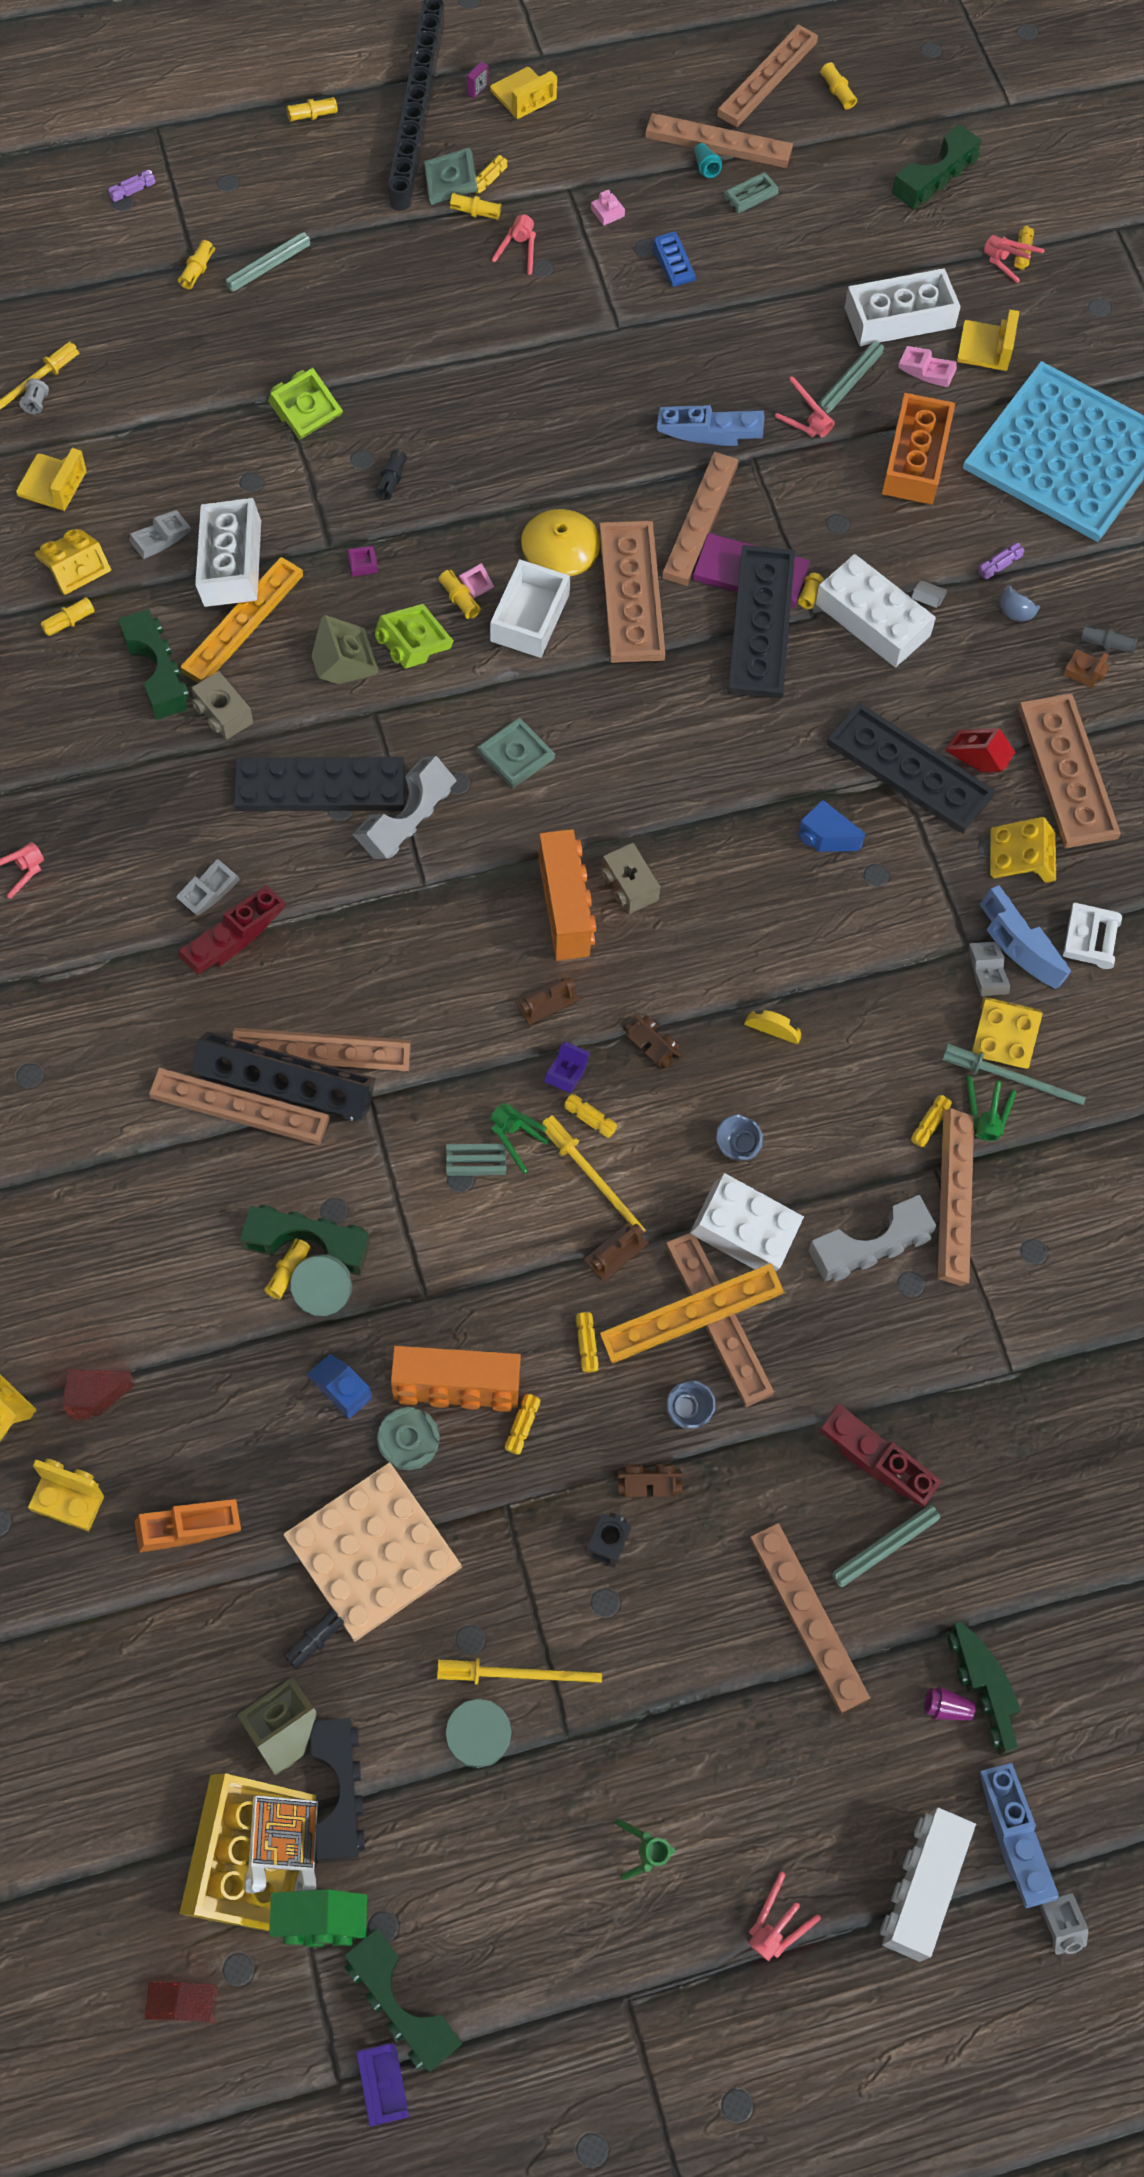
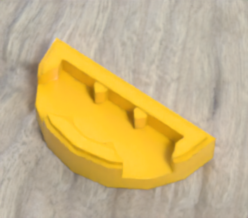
M764 1010L762 1014H756L755 1011H752L748 1014L744 1023L746 1026L797 1045L801 1039L800 1029H794L789 1025L790 1019L772 1011Z

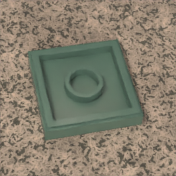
M470 148L424 161L428 197L431 205L451 199L452 193L466 195L478 191L473 153Z
M520 717L477 747V753L512 789L555 759V753Z

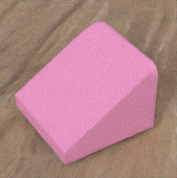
M482 563L457 577L461 584L469 588L473 599L494 588Z

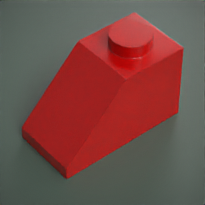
M1000 728L959 730L946 748L950 755L980 772H1002L1016 753Z

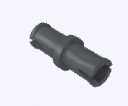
M1085 624L1080 642L1103 646L1104 650L1108 651L1111 648L1134 654L1138 637L1114 632L1115 629L1111 628L1108 631Z

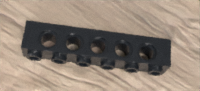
M206 1032L198 1039L192 1073L201 1075V1078L204 1080H220L229 1083V1086L233 1088H249L256 1090L262 1096L285 1098V1101L290 1104L300 1105L303 1103L313 1106V1109L319 1112L327 1113L331 1111L339 1113L347 1120H362L368 1113L376 1078L211 1032ZM222 1057L230 1060L232 1068L227 1067L223 1063ZM250 1065L256 1066L260 1071V1075H255L251 1071ZM278 1073L284 1074L288 1078L289 1083L282 1082L278 1077ZM306 1081L313 1082L317 1087V1091L310 1090ZM334 1089L343 1091L345 1099L339 1098L335 1094Z

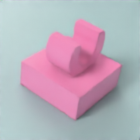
M609 189L601 192L599 199L591 202V210L603 226L625 216L624 207L613 193H610Z

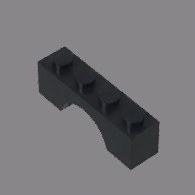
M350 1718L314 1721L310 1733L312 1757L314 1761L330 1767L336 1773L340 1782V1797L336 1808L329 1817L315 1825L317 1861L319 1864L360 1860L359 1851H365L364 1829L358 1830L357 1816H363L362 1795H356L355 1782L361 1781L360 1760L354 1761L353 1747H359L358 1726L352 1727Z

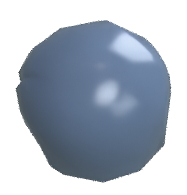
M1009 585L1006 586L1000 596V608L1003 614L1011 620L1018 622L1029 621L1034 618L1040 608L1039 605L1033 603L1026 596L1018 594Z
M735 1114L723 1119L717 1127L715 1140L719 1149L728 1158L745 1162L746 1160L753 1159L763 1147L764 1135L754 1120L740 1114Z
M699 1381L683 1382L672 1388L668 1394L666 1412L674 1424L684 1429L698 1428L709 1422L715 1412V1397L710 1388Z

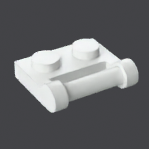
M1073 903L1062 957L1097 964L1102 969L1113 968L1115 963V957L1113 956L1117 928L1121 925L1122 915L1110 910ZM1099 922H1103L1106 925L1102 952L1095 951Z

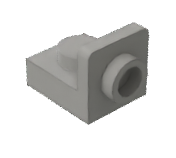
M1073 1893L1060 1896L1055 1901L1040 1905L1041 1912L1053 1937L1052 1948L1056 1955L1061 1953L1074 1954L1087 1946L1088 1927Z

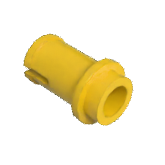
M810 573L809 576L804 578L805 585L797 600L801 607L806 609L813 608L819 585L824 581L820 574Z

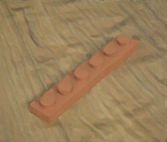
M798 24L718 108L717 117L738 127L817 43L818 35Z
M655 113L651 114L646 129V138L690 148H695L699 143H705L713 152L782 168L788 167L793 143Z
M717 452L713 453L664 568L663 579L688 586L707 535L712 529L738 467L739 459Z
M235 1028L233 1030V1039L330 1066L409 1071L411 1040L246 1028Z
M162 1068L158 1069L149 1092L150 1098L319 1146L329 1121L328 1114Z
M950 1108L943 1112L938 1279L964 1286L969 1284L974 1116Z
M688 1233L666 1243V1249L690 1296L720 1284L697 1237ZM733 1314L706 1325L705 1328L744 1406L748 1407L773 1396L774 1390L736 1315Z
M775 1524L751 1536L749 1540L839 1713L842 1714L868 1701L870 1696L780 1524Z

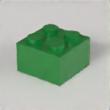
M330 1889L271 1893L269 1937L283 1938V1945H303V1947H323L324 1944L352 1946V1939L366 1938L367 1895Z

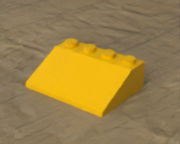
M226 1773L210 1775L179 1914L269 1931L271 1893L295 1891L299 1871L264 1868L266 1876L265 1890L255 1894L247 1893L244 1890L245 1878L249 1867L253 1796L316 1801L317 1795Z

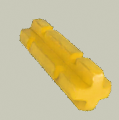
M498 155L476 176L478 186L476 194L482 193L507 168L508 161L506 158Z
M1028 225L1020 229L1018 242L1032 245L1034 229L1029 228ZM1019 249L1031 255V251ZM1016 255L1014 266L1024 270L1025 267L1029 266L1030 259Z
M571 1094L564 1103L565 1109L572 1114L577 1113L576 1117L595 1130L598 1128L600 1130L599 1133L606 1138H610L617 1129V1123L610 1118L605 1119L603 1113L587 1102L582 1103V1099L577 1095Z
M943 1095L937 1096L933 1105L920 1122L919 1127L911 1137L912 1143L919 1147H925L930 1136H932L942 1121L943 1112L950 1108L952 1104L950 1099Z
M590 1312L578 1313L576 1315V1326L579 1329L577 1334L580 1356L582 1357V1371L584 1373L596 1372L599 1365L598 1357L595 1356L597 1355L595 1332L594 1328H592L593 1316Z
M532 1394L524 1396L521 1403L522 1409H519L510 1431L511 1436H508L505 1444L506 1451L516 1455L521 1453L524 1446L523 1439L526 1440L535 1418L534 1413H537L540 1405V1398Z

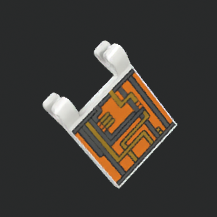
M253 1796L249 1867L244 1885V1890L247 1893L255 1894L265 1890L266 1876L264 1868L299 1871L295 1891L316 1890L314 1865L318 1801Z

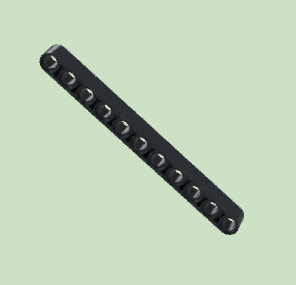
M424 0L422 3L389 178L390 205L398 211H404L412 204L444 29L443 0Z

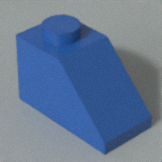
M824 800L801 820L798 836H800L803 843L807 846H812L818 852L859 851L862 848L866 834Z
M331 1354L307 1374L312 1382L348 1419L372 1399L370 1387L350 1366Z

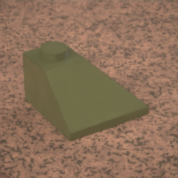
M327 615L321 618L311 655L318 678L341 684L373 676L379 672L365 628Z
M291 1677L243 1710L237 1717L274 1775H277L282 1770L291 1767L295 1761L304 1755L317 1712L296 1681Z

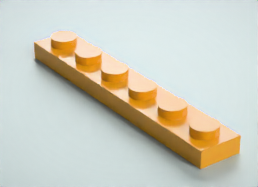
M280 557L258 581L257 600L238 603L181 665V672L197 683L215 674L303 577V570Z
M772 1263L603 1331L600 1335L613 1364L782 1295L784 1291Z

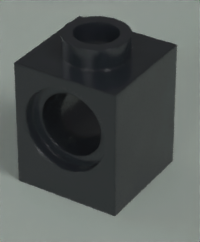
M602 1513L587 1547L586 1556L615 1568L630 1535L632 1526L626 1524L627 1520L620 1515L610 1513L608 1516ZM612 1531L617 1534L619 1540L614 1544H607L602 1540L601 1535L604 1532Z

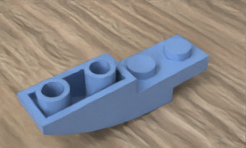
M711 405L660 407L657 430L669 436L695 443L738 446L739 439L763 437L765 416L764 411L712 412Z
M1000 885L991 888L979 904L992 922L987 928L988 933L1003 951L1024 970L1043 983L1055 989L1059 988L1072 972L1065 960L1062 959L1040 926L1032 930L1029 928L1025 919L1019 914Z
M1009 1763L981 1771L982 1785L1002 1855L1011 1880L1016 1882L1025 1909L1057 1900L1059 1894L1034 1831L1036 1824L1013 1764Z

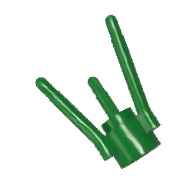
M969 1075L967 1076V1088L971 1116H974L976 1137L985 1141H997L1004 1134V1126L1017 1092L1016 1090L1011 1091L999 1119L997 1108L1001 1081L997 1080L993 1091L990 1112H983L981 1117L978 1118L973 1079Z
M503 1103L491 1115V1122L495 1124L491 1130L498 1135L516 1165L525 1174L527 1173V1168L504 1132L512 1134L520 1127L542 1143L548 1144L549 1140L532 1128L534 1127L544 1132L546 1127L517 1111L510 1104Z
M621 1819L615 1820L617 1826L640 1838L642 1841L639 1847V1856L642 1864L620 1875L621 1880L632 1878L642 1872H649L653 1866H662L669 1861L671 1855L675 1854V1848L670 1847L665 1839L651 1837L648 1832H643Z

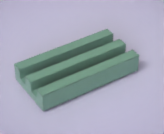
M763 172L724 192V199L726 201L730 200L731 207L735 206V211L740 213L777 195L779 187Z
M446 1144L447 1176L506 1175V1147L504 1144ZM453 1154H500V1155H453ZM500 1162V1166H453V1163L481 1164Z

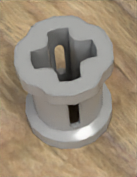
M29 379L25 384L26 392L21 397L19 406L29 414H40L43 409L42 401L48 395L49 388L41 380Z

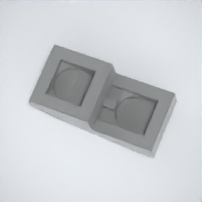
M174 510L154 517L153 526L130 533L129 541L140 556L145 559L179 541L190 532L191 527L180 513Z
M921 580L914 589L912 599L937 608L946 596L947 590Z
M217 859L199 879L195 876L176 898L198 916L226 895L239 882L240 878Z
M996 942L970 943V957L980 996L1009 994L1010 983L1003 968L1004 956L1000 946Z

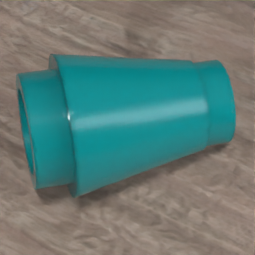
M705 143L697 144L694 148V154L700 174L707 178L716 177L722 169L721 158Z

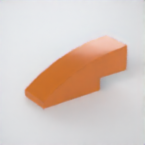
M236 1499L173 1506L169 1511L139 1514L134 1521L139 1553L202 1542L241 1531Z

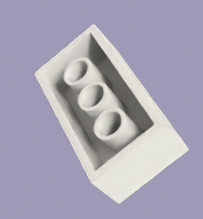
M945 268L848 286L844 308L859 346H864L874 341L880 343L955 328L961 306Z
M253 498L201 504L195 585L204 607L257 600L261 519Z
M856 554L850 557L819 585L815 603L895 668L931 636L936 619L934 615Z
M938 1807L931 1813H926L924 1818L920 1817L914 1832V1837L918 1838L917 1844L913 1850L909 1849L902 1869L907 1871L905 1879L903 1878L901 1883H897L891 1898V1902L896 1903L894 1911L891 1912L890 1916L886 1915L881 1926L880 1935L885 1936L882 1946L919 1962L931 1958L976 1826L975 1823Z

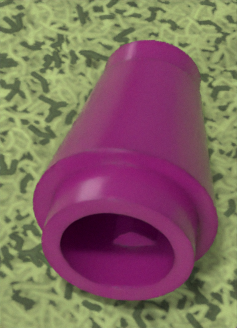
M938 1686L936 1689H928L924 1701V1712L927 1715H931L932 1719L971 1721L975 1714V1702Z

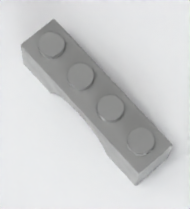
M437 756L422 757L405 776L409 796L404 810L398 816L391 818L385 814L370 815L353 833V836L373 859H390L399 851L398 846L403 840L408 839L416 832V826L419 822L428 818L433 813L435 804L450 794V788L457 780Z
M917 1195L894 1205L888 1216L889 1229L877 1239L869 1241L856 1240L838 1229L812 1240L808 1251L824 1282L834 1279V1281L842 1280L851 1274L850 1271L861 1267L862 1270L870 1268L878 1262L877 1259L884 1256L893 1258L901 1254L907 1246L914 1244L917 1247L930 1241L936 1224L921 1196Z

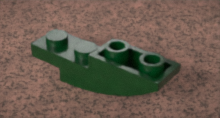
M962 1622L954 1623L949 1629L950 1634H947L950 1651L956 1653L960 1666H957L956 1670L959 1682L962 1686H966L968 1693L981 1692L978 1700L983 1715H988L991 1728H988V1736L992 1747H997L999 1755L1012 1753L1018 1748L1010 1718L1015 1717L1021 1712L1015 1693L1007 1676L987 1646Z

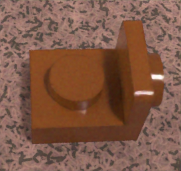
M1076 649L1063 675L1093 688L1098 679L1103 681L1110 667L1106 664L1109 654L1104 652L1099 660Z

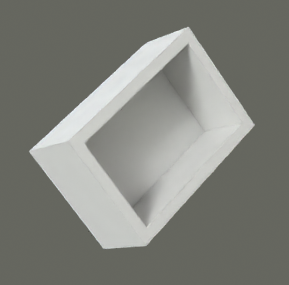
M519 559L490 622V641L541 658L569 597L570 575Z
M724 1173L714 1182L689 1234L753 1269H758L772 1263L776 1272L780 1269L804 1216Z

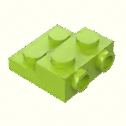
M314 368L306 372L301 370L291 378L290 382L285 385L281 382L270 390L271 394L268 402L281 421L288 423L299 440L339 417L343 412Z
M424 604L381 615L375 629L377 641L380 644L385 643L390 650L392 660L395 663L400 662L405 669L426 663L429 655L451 649L453 644L452 638Z

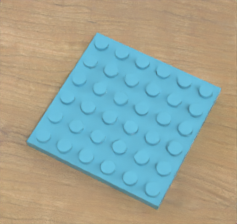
M1041 361L965 460L963 469L1099 542L1144 480V415Z

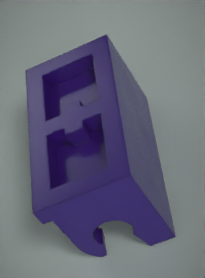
M396 2043L357 2051L369 2125L376 2126L408 2118L409 2112Z

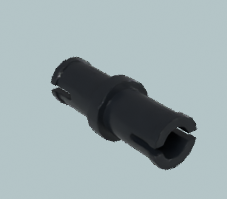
M393 450L387 465L381 471L382 478L375 491L380 499L384 491H386L383 500L391 499L396 484L402 478L401 471L407 461V455L403 451L399 459H397L399 450Z
M330 1608L311 1629L307 1627L303 1631L304 1635L287 1652L283 1653L287 1661L297 1653L300 1654L290 1664L296 1670L317 1649L321 1651L325 1647L324 1643L344 1625L345 1622L341 1617L331 1625H328L337 1615L333 1609Z

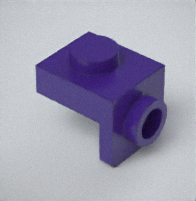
M563 1042L558 1057L548 1070L544 1082L572 1093L584 1075L590 1053L568 1042Z

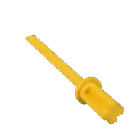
M69 341L50 357L45 356L43 358L45 366L0 399V410L26 390L25 384L27 380H40L50 371L54 375L59 374V369L80 354L75 344Z
M553 1115L548 1119L546 1118L542 1122V1125L546 1127L544 1132L560 1150V1156L568 1153L624 1219L632 1226L638 1224L643 1232H645L646 1229L575 1148L579 1140L577 1138L573 1139Z
M476 1658V1661L438 1659L437 1679L474 1681L475 1685H478L479 1676L602 1682V1673L481 1667L479 1666V1658Z

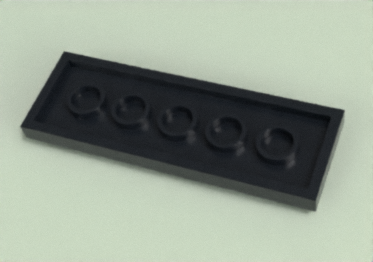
M742 545L728 693L773 698L783 697L795 550Z
M860 702L827 740L829 747L962 834L965 833L987 806L996 792Z
M236 757L235 811H403L404 757Z

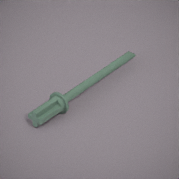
M947 1044L943 1053L942 1060L972 1070L974 1075L977 1074L979 1069L1080 1105L1085 1103L1086 1097L985 1062L982 1060L984 1055L982 1052L976 1054Z

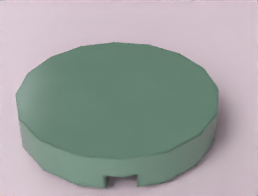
M325 1254L311 1256L303 1260L295 1268L291 1277V1292L295 1302L304 1311L314 1316H328L338 1312L348 1302L352 1293L351 1275L348 1268L333 1256Z
M413 1407L396 1409L385 1416L377 1434L379 1452L387 1463L390 1462L397 1469L408 1471L422 1468L432 1461L438 1451L440 1441L437 1424L430 1414Z
M475 1699L464 1702L454 1710L447 1722L446 1739L448 1748L455 1758L466 1766L475 1768L491 1766L503 1757L510 1746L512 1731L509 1718L501 1707L491 1701Z

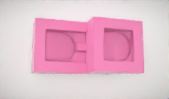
M911 346L906 347L898 364L899 368L904 372L923 381L944 387L949 386L957 369L956 361L932 358L931 350Z

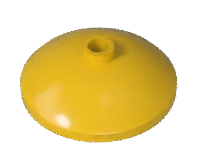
M554 509L540 513L528 522L522 533L521 547L527 562L570 575V577L581 574L595 563L600 553L601 541L596 526L586 516L572 510Z

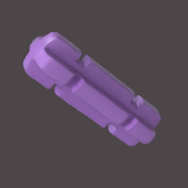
M145 170L140 173L141 176L135 175L120 182V186L115 184L109 187L108 193L113 202H117L123 199L124 195L128 197L143 190V186L149 187L153 185L155 179L152 172Z
M1018 542L1013 543L1008 549H1004L990 558V562L985 561L979 565V575L983 579L990 578L994 573L1001 571L1013 563V561L1021 558L1024 548Z

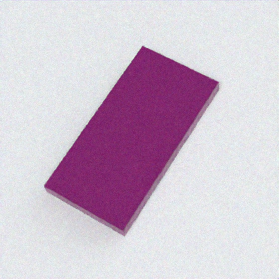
M708 533L693 575V580L738 592L742 545H755ZM796 556L791 607L794 608L796 607L810 564V560Z

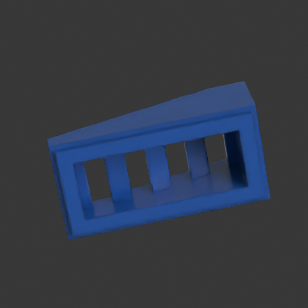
M674 231L655 237L652 252L672 287L695 281L696 276L677 233ZM684 270L683 273L676 275L674 274L675 272Z

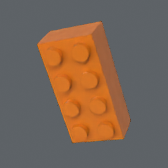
M904 393L883 486V495L933 505L956 403Z
M574 829L540 833L539 866L556 961L590 957V947L595 945L594 932H596V922L594 915H590L589 907L592 906L590 890H586L585 886L587 881L585 864L581 865L582 844L580 839H575Z
M394 1346L391 1376L393 1400H397L400 1404L407 1406L417 1405V1402H427L431 1406L438 1408L448 1407L449 1404H457L469 1410H477L480 1406H487L499 1412L511 1411V1408H518L521 1354Z

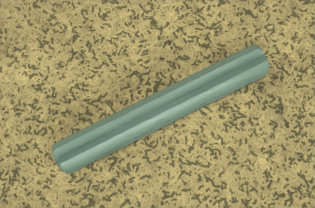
M301 232L225 279L227 288L231 292H235L309 247L311 244L309 236L305 232Z
M878 341L872 342L819 401V407L826 414L833 410L883 354V344H879Z
M928 1505L834 1570L832 1573L834 1581L840 1587H844L940 1519L936 1508L933 1505Z

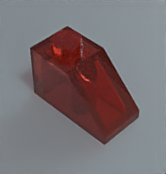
M67 1369L63 1407L67 1414L75 1419L85 1420L90 1419V1415L100 1416L134 1387L135 1380L130 1371Z
M149 1982L145 2020L214 2024L218 1986L214 1984Z

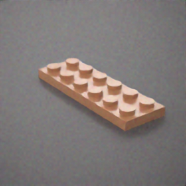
M653 521L600 523L599 530L611 663L665 661Z
M1073 694L1020 702L1018 710L1064 847L1070 848L1118 839L1121 833Z

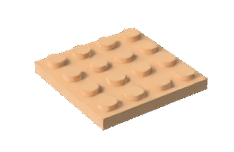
M390 1462L283 1534L331 1608L337 1613V1617H341L345 1622L343 1626L354 1642L462 1568L461 1563Z

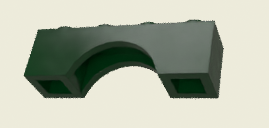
M959 124L943 138L940 151L942 161L933 165H919L911 162L895 175L892 194L913 210L921 203H926L932 194L937 190H942L947 182L954 177H958L963 169L968 165H973L978 160L982 140Z
M149 609L118 618L121 634L130 656L146 657L157 665L154 674L144 683L147 699L155 719H162L186 711L185 699L190 698L185 683H179L177 677L181 675L176 661H170L169 655H172L167 639L162 640L160 634H163L159 619H153Z
M250 1205L240 1237L244 1250L273 1256L281 1246L296 1238L298 1240H308L321 1246L327 1255L339 1259L348 1268L350 1274L361 1276L370 1245L369 1232H366L362 1227L356 1225L343 1227L335 1225V1222L325 1218H319L317 1221L308 1219L305 1215L291 1211L286 1214L277 1212L275 1208L268 1205H260L259 1207Z
M378 1928L345 1955L349 1963L344 1968L356 1984L363 1980L370 1990L365 1997L377 2013L382 2009L387 2013L391 2021L386 2026L398 2042L405 2038L411 2046L412 2050L407 2054L419 2071L426 2067L429 2072H432L463 2045L441 2014L428 2018L415 2017L405 2012L398 2005L393 1995L392 1977L400 1958Z

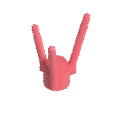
M522 214L516 217L513 226L509 229L507 236L492 257V262L497 261L511 238L518 242L528 240L527 274L532 275L536 233L532 231L534 222L529 216Z
M992 235L985 244L984 253L990 256V263L995 264L1015 283H1018L1020 281L1019 278L1000 259H1006L1009 253L1030 259V254L1019 249L1041 254L1044 253V249Z
M791 376L789 380L814 411L807 421L810 425L809 427L779 413L775 414V418L806 432L812 438L816 434L821 438L826 436L833 428L835 421L816 404L800 383Z
M33 842L12 854L0 858V866L14 860L22 871L25 869L29 870L7 894L9 899L33 875L41 871L38 864L43 862L44 858Z
M784 1872L779 1873L756 1923L749 1931L752 1938L748 1941V1944L767 1961H770L773 1955L778 1958L789 1945L821 1920V1916L816 1914L780 1942L783 1938L780 1934L781 1930L800 1907L799 1903L795 1902L774 1928L768 1923L762 1928L785 1878Z

